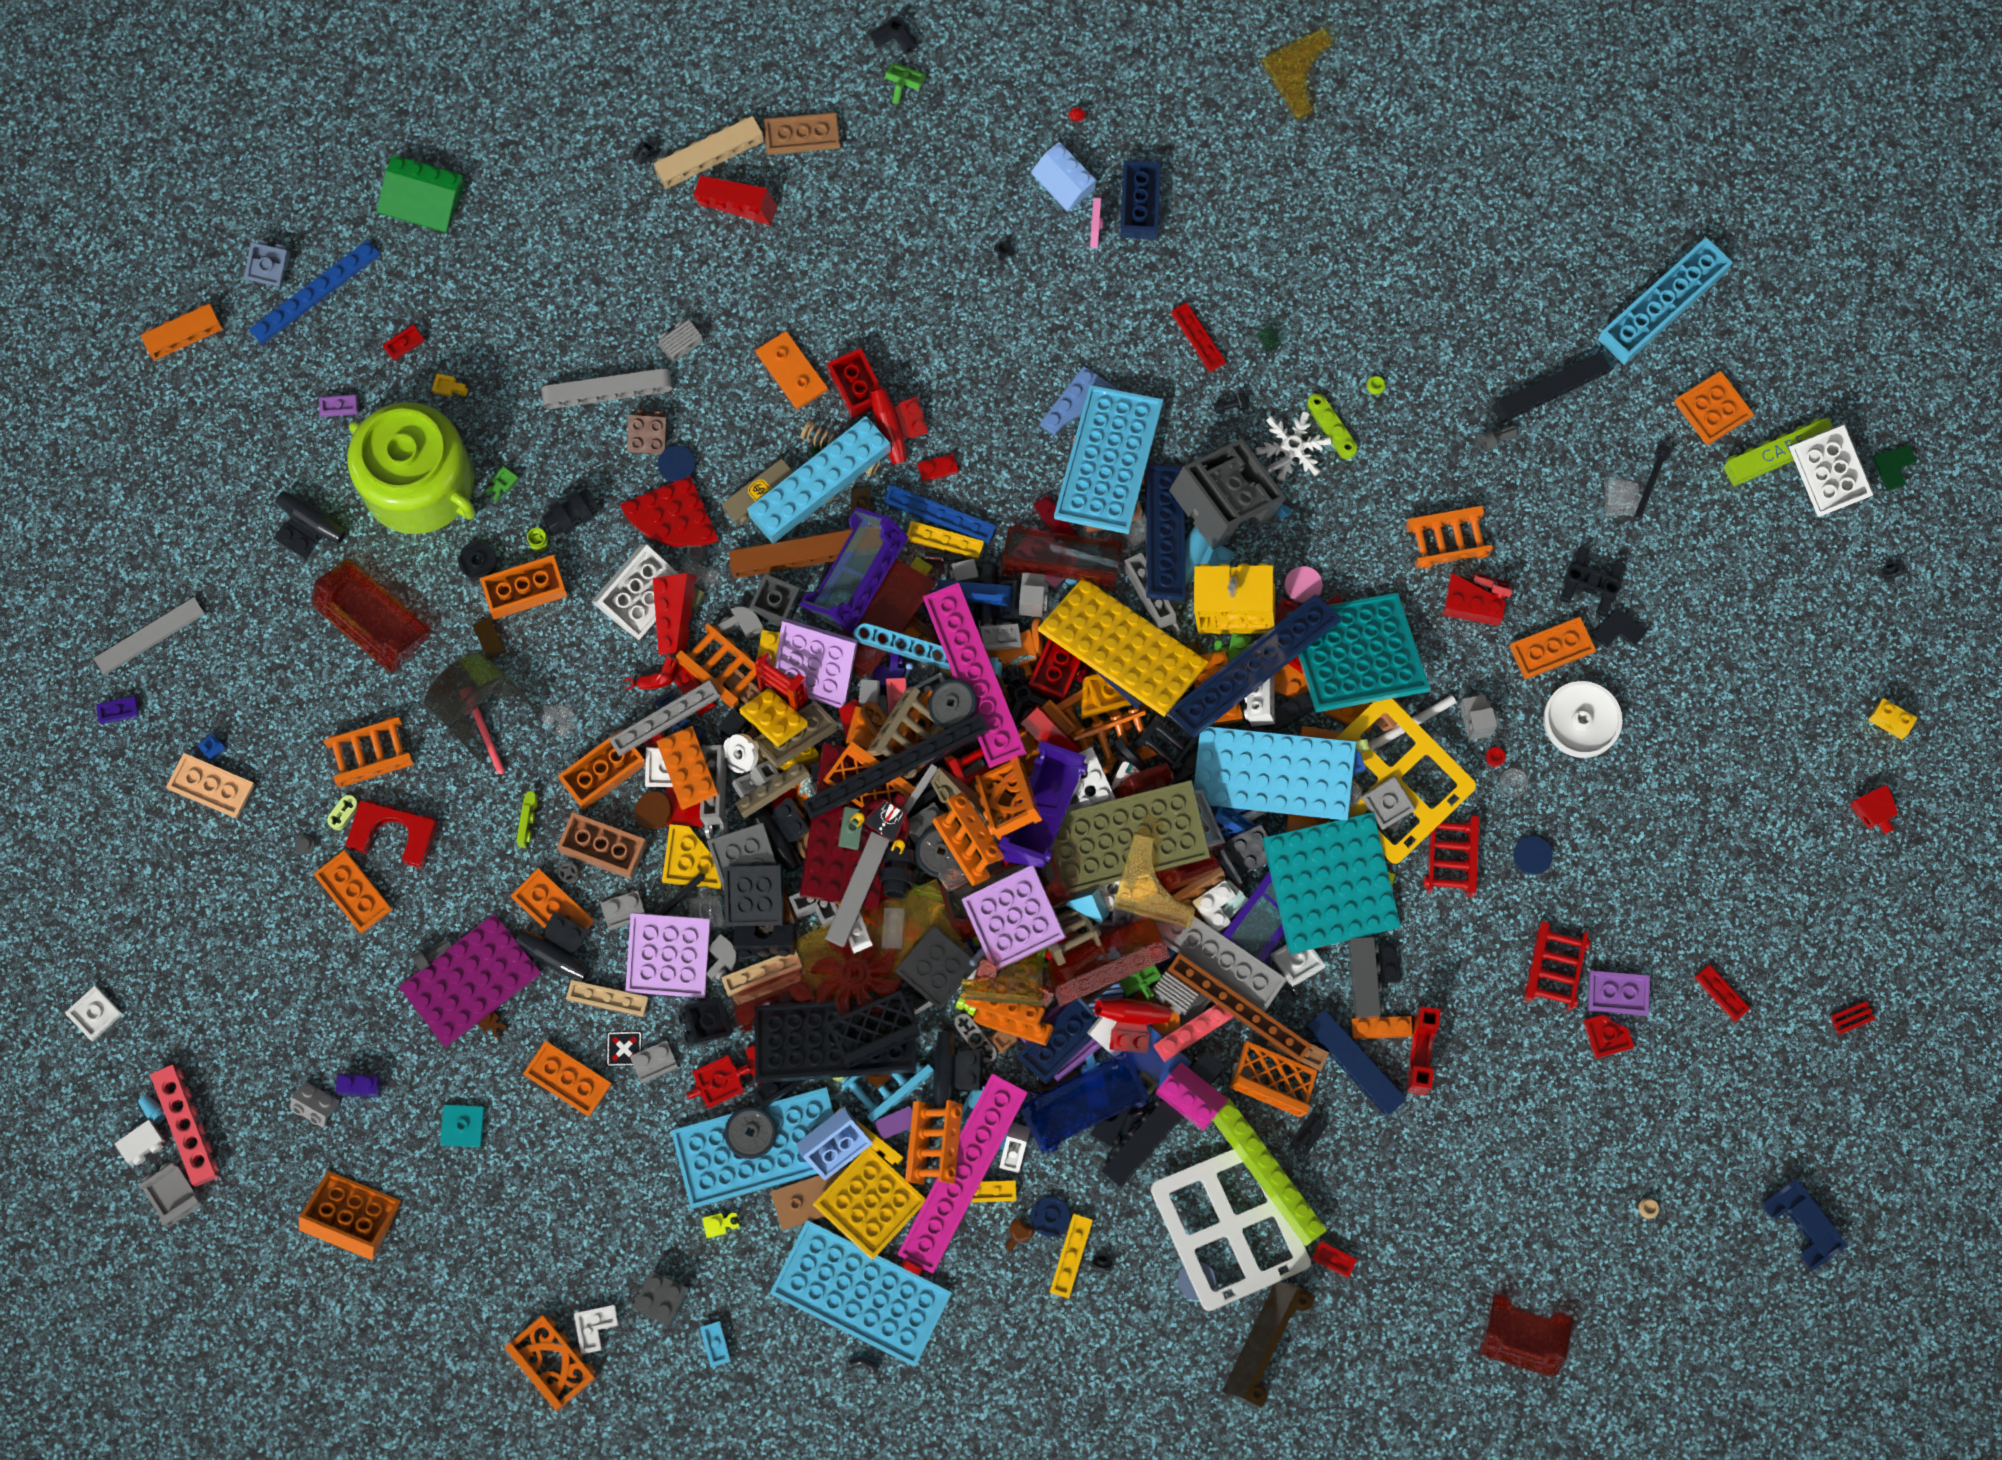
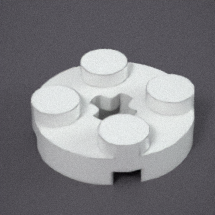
M743 733L728 738L723 746V756L729 762L727 764L728 767L736 773L752 770L758 761L759 744Z

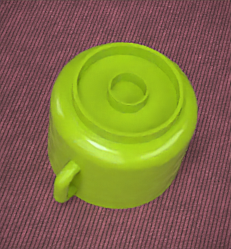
M400 402L376 410L361 423L353 421L349 424V430L352 434L347 456L349 474L366 507L381 524L401 533L423 534L448 525L459 515L469 520L475 518L476 511L469 501L474 487L473 465L457 429L441 412L421 403Z

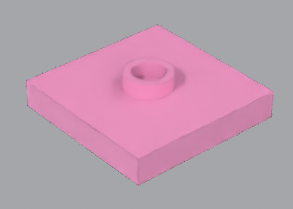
M1101 198L1093 199L1091 248L1098 247L1099 229H1103V218H1100Z

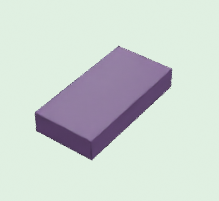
M909 1106L874 1121L873 1124L880 1139L883 1141L910 1129L912 1109Z

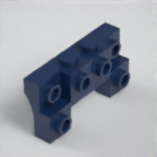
M1797 1179L1760 1204L1772 1221L1787 1213L1811 1245L1798 1255L1811 1271L1848 1246L1833 1227L1832 1219L1827 1214H1823L1818 1201L1809 1196Z

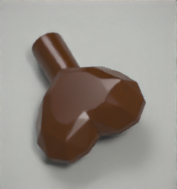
M1020 1218L1013 1219L1009 1227L1011 1239L1005 1248L1011 1252L1017 1243H1023L1033 1238L1035 1234L1034 1228L1030 1225H1025L1024 1221Z

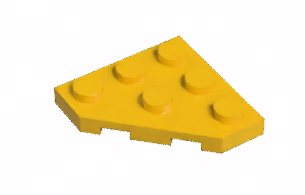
M670 824L662 883L687 885L699 873H704L705 879L696 887L721 889L722 885L709 850L689 826Z

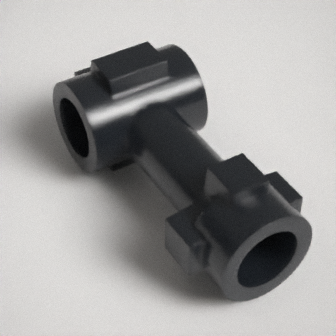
M1242 392L1235 395V400L1222 402L1220 399L1213 403L1215 413H1220L1221 415L1225 414L1226 409L1238 407L1239 411L1247 410L1250 401L1248 396Z

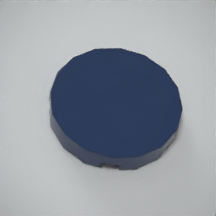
M683 446L668 447L658 458L659 472L670 483L688 476L692 477L695 472L696 463L694 455Z
M1525 837L1517 843L1513 850V860L1516 867L1527 875L1542 874L1549 868L1552 862L1553 853L1551 846L1540 837Z
M1047 1196L1040 1199L1032 1208V1226L1042 1236H1059L1067 1230L1070 1224V1210L1066 1203L1057 1197Z

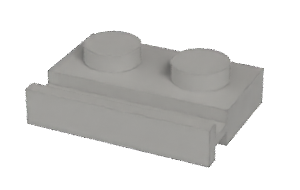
M638 890L600 903L609 931L629 925L632 912L645 913Z
M667 1041L630 1056L641 1084L678 1068Z

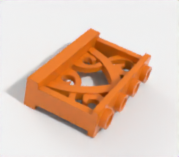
M1018 756L981 776H975L977 781L975 788L978 794L981 795L979 801L982 807L985 808L983 815L987 822H989L987 828L990 834H995L998 840H1001L1002 836L1033 821L1037 823L1042 820L1026 768ZM988 785H993L992 789H987ZM1005 789L1009 792L1020 791L1013 798L1011 807L997 804ZM1003 818V823L998 824V821Z
M541 1315L504 1348L555 1411L559 1412L570 1400L596 1379L593 1375L596 1371L589 1363L585 1365L580 1358L583 1356L576 1347L572 1349L567 1344L570 1340L563 1332L558 1333L554 1328L557 1326L550 1316L546 1318L544 1315ZM546 1328L549 1332L548 1338H543L541 1333L539 1337L541 1343H536V1330ZM530 1335L532 1345L518 1350L516 1346ZM554 1336L561 1343V1345L552 1343L554 1340ZM542 1350L561 1353L562 1370L560 1375L555 1372H544L540 1375L537 1373L542 1364ZM533 1352H536L538 1356V1361L532 1364L530 1362V1357H535ZM569 1354L575 1360L576 1363L570 1365ZM575 1369H579L583 1373L582 1381L577 1384L567 1381L568 1376L570 1378H577L573 1374ZM554 1376L559 1380L558 1383L554 1380L553 1384L549 1385L547 1378ZM565 1384L574 1388L563 1399H558Z

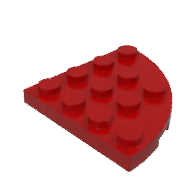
M690 476L620 504L624 515L632 525L646 537L661 544L674 547L694 545L698 547L719 541Z

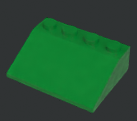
M392 155L385 172L376 212L447 233L465 187L464 179L461 174Z

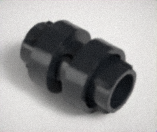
M584 489L579 493L574 490L565 495L567 502L563 503L562 506L558 501L547 506L549 511L542 514V519L553 536L556 537L561 533L566 536L575 530L573 524L579 520L584 525L593 519L592 515L598 512L599 506L588 489Z
M909 840L906 841L902 854H899L901 851L899 847H894V850H891L893 842H890V847L886 848L882 862H885L887 867L881 870L879 883H882L883 894L889 898L904 899L908 897V892L914 889L916 874L911 870L917 869L918 862L915 855V844Z

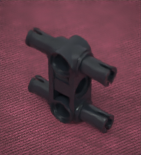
M1578 547L1574 561L1569 564L1564 576V588L1559 600L1569 604L1572 601L1575 589L1601 598L1595 613L1601 617H1607L1611 603L1616 601L1621 589V576L1626 564L1621 561H1614L1610 575L1584 566L1590 551L1586 548ZM1570 573H1576L1579 578H1573ZM1606 586L1613 587L1615 592L1608 591Z

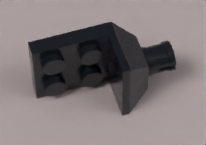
M1260 822L1226 838L1217 860L1205 865L1206 873L1220 866L1224 871L1226 879L1241 884L1248 872L1267 864L1262 838L1271 835L1264 823Z

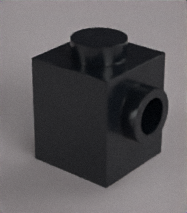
M731 709L718 728L720 733L731 738L736 734H746L749 729V722L740 714V710L736 712Z

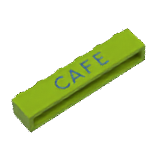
M1827 417L1823 420L1818 418L1807 427L1802 425L1791 434H1781L1777 437V440L1772 442L1767 440L1760 445L1761 447L1756 449L1751 447L1740 456L1736 454L1729 457L1723 468L1733 487L1795 461L1789 447L1832 428L1833 425Z

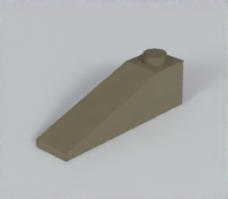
M942 767L938 768L931 780V784L940 801L946 804L950 812L952 808L946 799L964 792L987 828L989 822H987L983 815L985 808L982 807L979 801L981 795ZM956 816L955 819H956L957 823L959 824V826L961 827L962 824L960 823V821L958 820V818H957V816ZM966 833L965 835H966L967 839L969 840V842L971 843L972 840L970 839V837H969L968 834Z

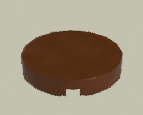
M651 791L642 795L634 808L636 821L647 830L663 828L672 817L671 801L660 792Z

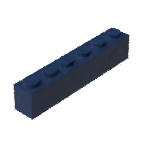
M1324 1010L1305 1029L1325 1051L1329 1052L1330 1057L1387 1118L1407 1100L1404 1097L1406 1094L1400 1087H1395L1391 1083L1392 1079L1385 1071L1381 1072L1378 1069V1063L1371 1056L1367 1057L1363 1052L1365 1051L1363 1046L1350 1038V1032L1345 1027L1341 1028L1336 1023L1338 1021L1331 1012L1327 1013Z

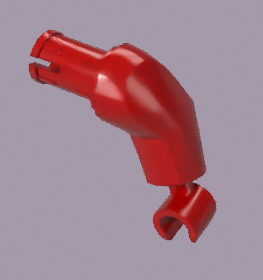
M666 656L661 672L650 676L638 677L637 681L626 678L624 681L631 680L632 686L624 688L632 690L635 686H638L639 690H648L670 685L674 680L671 676L678 660Z

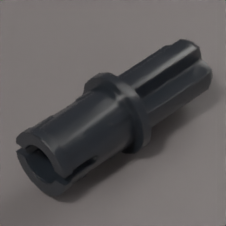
M926 550L925 562L941 563L943 566L945 564L961 562L964 559L962 554L946 553L945 550L943 552Z

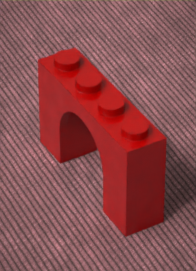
M372 800L360 801L345 844L347 848L368 854L377 829L386 823L398 822L405 825L408 829V842L402 861L406 865L424 869L438 827L434 818L428 815L416 816L414 812L409 810L397 811L396 807L385 805V807L378 806V803Z
M1420 1007L1414 1016L1405 1093L1426 1096L1432 1089L1434 1069L1430 1068L1431 1051L1435 1033L1439 1029L1441 1009Z

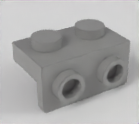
M305 1081L292 1096L290 1109L295 1114L307 1118L311 1123L324 1128L327 1118L339 1105V1100Z

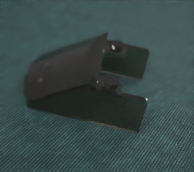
M482 652L466 656L446 668L432 683L423 702L428 710L479 764L483 761L478 753L466 742L473 735L474 728L465 717L495 692L502 700L507 702L518 697L535 716L538 714L535 705Z

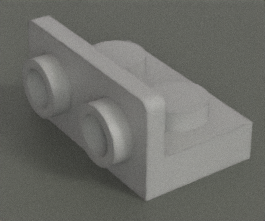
M1006 622L1001 625L985 624L980 626L978 632L986 651L1021 648L1018 624Z

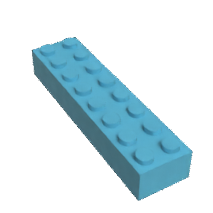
M1706 237L1601 332L1598 341L1622 364H1627L1729 271L1733 262Z
M865 416L747 508L749 517L774 544L890 453V442Z

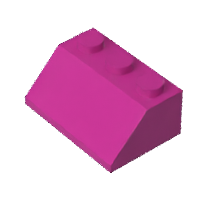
M1182 1062L1169 1074L1156 1092L1159 1097L1203 1132L1229 1101Z

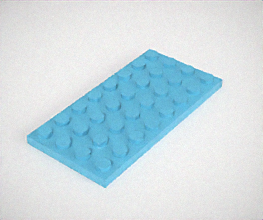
M1089 385L1054 513V519L1129 534L1162 410L1163 399Z
M1208 727L1199 735L1194 790L1203 791L1209 806L1348 820L1357 742Z
M827 1087L775 1101L764 1108L776 1123L777 1137L771 1150L756 1159L741 1158L735 1155L727 1146L724 1130L732 1114L671 1130L691 1209L818 1174L803 1158L796 1143L834 1115ZM748 1129L746 1135L752 1137L755 1130Z
M807 1220L770 1294L916 1368L952 1292L878 1255L871 1260L854 1243Z

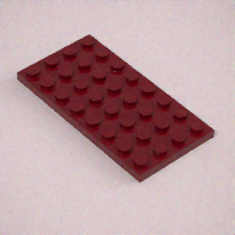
M823 744L815 795L831 787L823 780L843 754L846 747ZM848 755L843 759L844 769L855 767L854 759ZM885 755L873 756L880 762L888 759ZM866 768L858 769V772L860 773L866 770ZM855 770L844 771L845 779L856 775ZM842 772L833 773L829 779L835 784L842 782ZM886 784L876 788L875 791H886ZM895 792L890 793L891 802L895 797ZM887 793L876 795L877 799L883 800L885 798L888 800ZM873 795L863 797L864 805L874 800ZM852 801L811 820L799 896L840 904L870 833L874 832L882 836L862 823L857 850L838 846L844 808L861 809ZM883 857L861 908L878 910L882 883H879L881 870L885 866V862H882Z

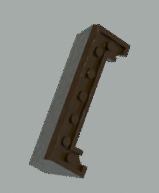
M1277 1282L1273 1285L1221 1391L1222 1393L1257 1411L1263 1408L1268 1392L1259 1382L1292 1314L1296 1310L1306 1311L1310 1309L1316 1298L1315 1295L1298 1286Z

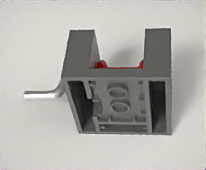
M1241 438L1183 466L1169 491L1188 517L1192 516L1194 518L1193 524L1212 550L1229 541L1241 522L1250 519L1257 528L1271 521L1286 497L1269 475L1275 470L1290 464L1291 459L1287 456L1264 469Z

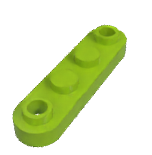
M1321 394L1311 395L1307 402L1308 410L1324 434L1330 437L1331 444L1339 456L1343 459L1353 458L1357 452L1355 441L1325 397ZM1318 400L1320 404L1317 405L1314 401ZM1345 446H1350L1351 449L1346 450Z

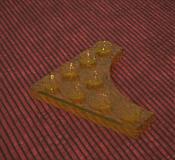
M1324 28L1262 58L1260 61L1296 121L1313 113L1305 87L1306 77L1315 59L1326 49L1333 46V41Z
M1134 832L1113 908L1190 928L1195 908L1178 901L1169 894L1155 873L1152 862L1154 837Z
M1042 949L1018 960L1013 967H1009L999 973L998 977L992 979L987 977L962 979L961 999L1042 1006Z

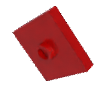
M666 787V796L672 804V817L665 826L669 827L672 824L689 826L691 828H703V822L700 819V803L682 810L674 788Z

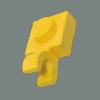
M436 374L431 391L434 394L448 397L452 396V392L466 396L468 388H465V384L456 383L455 377Z

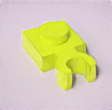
M722 1213L702 1218L707 1239L727 1234L726 1228L728 1227L731 1229L739 1228V1223L731 1224V1219L738 1217L737 1213H731L727 1218H723Z

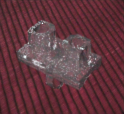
M559 703L557 708L554 705L550 707L546 705L543 708L545 713L541 721L548 726H552L555 721L559 722L560 725L555 730L559 736L566 737L571 731H576L579 727L571 720L575 714L571 712L573 706L570 703L565 706Z

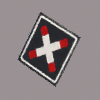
M607 1031L606 1067L634 1066L630 1056L642 1051V1031Z

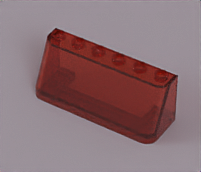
M348 558L314 582L311 597L314 608L390 673L399 669L430 636L431 629L426 623L419 620L412 611L405 608L398 599L391 596L384 587L377 584L370 575L363 572L356 563H353Z
M1144 917L1099 937L1100 946H1097L1093 940L1070 950L1063 955L1066 963L1060 966L1052 958L1047 964V973L1060 1007L1171 958L1169 949L1156 921L1151 917Z

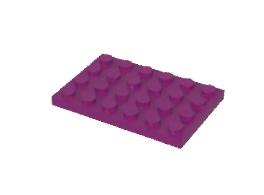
M493 914L447 949L441 956L430 962V967L422 972L418 971L400 985L399 988L446 1048L478 1024L480 1020L541 975V972L523 949L515 943V939L498 917Z

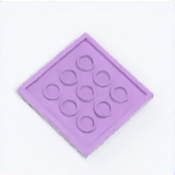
M784 618L781 625L775 667L791 678H795L798 673L803 675L806 681L808 699L841 708L847 704L858 640Z
M1029 866L961 899L994 972L1066 938L1035 866Z
M632 912L630 915L625 992L705 998L711 918Z

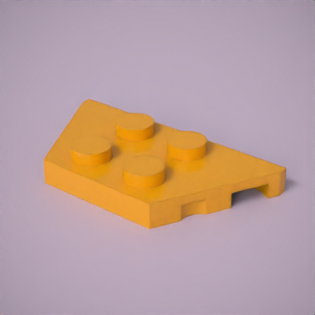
M1096 674L1084 678L1081 705L1082 719L1132 705L1100 675Z

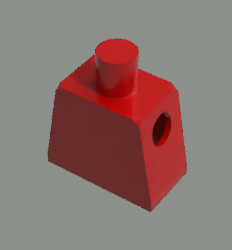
M1884 785L1854 800L1850 804L1851 808L1868 829L1879 825L1884 835L1895 830L1890 820L1898 815V811L1888 785Z

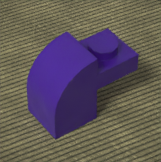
M891 653L890 667L874 666L873 680L880 681V690L886 691V679L904 678L905 669H902L903 656Z

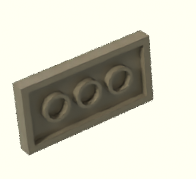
M816 701L797 712L807 721L808 727L781 746L777 747L763 733L753 739L759 744V751L776 768H779L839 730V724Z

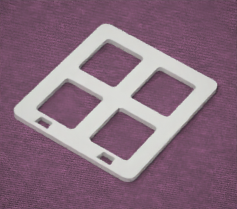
M1234 1149L1158 1180L1151 1186L1153 1198L1202 1307L1207 1311L1215 1310L1307 1270L1311 1265V1260L1304 1244L1262 1187L1261 1189L1267 1200L1265 1204L1239 1215L1234 1214L1217 1177V1173L1243 1162ZM1201 1181L1219 1218V1223L1194 1234L1187 1235L1169 1194L1187 1185ZM1269 1217H1274L1292 1254V1259L1261 1271L1257 1266L1242 1230ZM1226 1237L1245 1278L1242 1281L1213 1292L1195 1255V1249ZM1287 1265L1290 1271L1280 1275L1278 1268ZM1232 1289L1235 1295L1224 1299L1222 1292Z

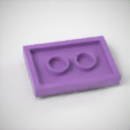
M1589 971L1588 1011L1648 1016L1650 976Z

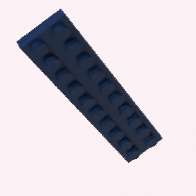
M1316 594L1174 705L1169 711V715L1194 738L1197 737L1342 621L1341 616Z
M1143 931L1126 948L1130 949L1142 944L1159 972L1178 954L1146 931ZM1137 991L1129 995L1128 997L1124 995L1122 998L1133 999L1140 991ZM1075 998L1050 1023L1054 1029L1047 1045L1031 1042L1017 1056L1018 1060L1047 1084L1092 1039L1087 1032L1100 1016L1095 1019Z

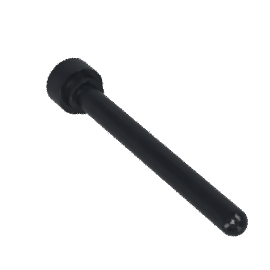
M1660 444L1656 448V461L1634 515L1636 521L1642 519L1662 464L1670 457L1672 450L1667 445Z
M699 873L656 914L667 915L705 879V874Z

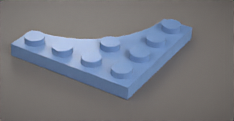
M1083 366L1040 422V426L1056 436L1062 428L1074 419L1081 417L1089 385L1120 390Z

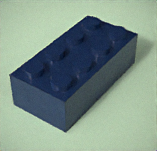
M1124 160L1120 238L1157 240L1161 162Z

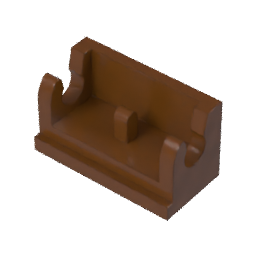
M914 615L910 617L901 629V634L941 645L937 633ZM916 645L915 648L922 653V648Z

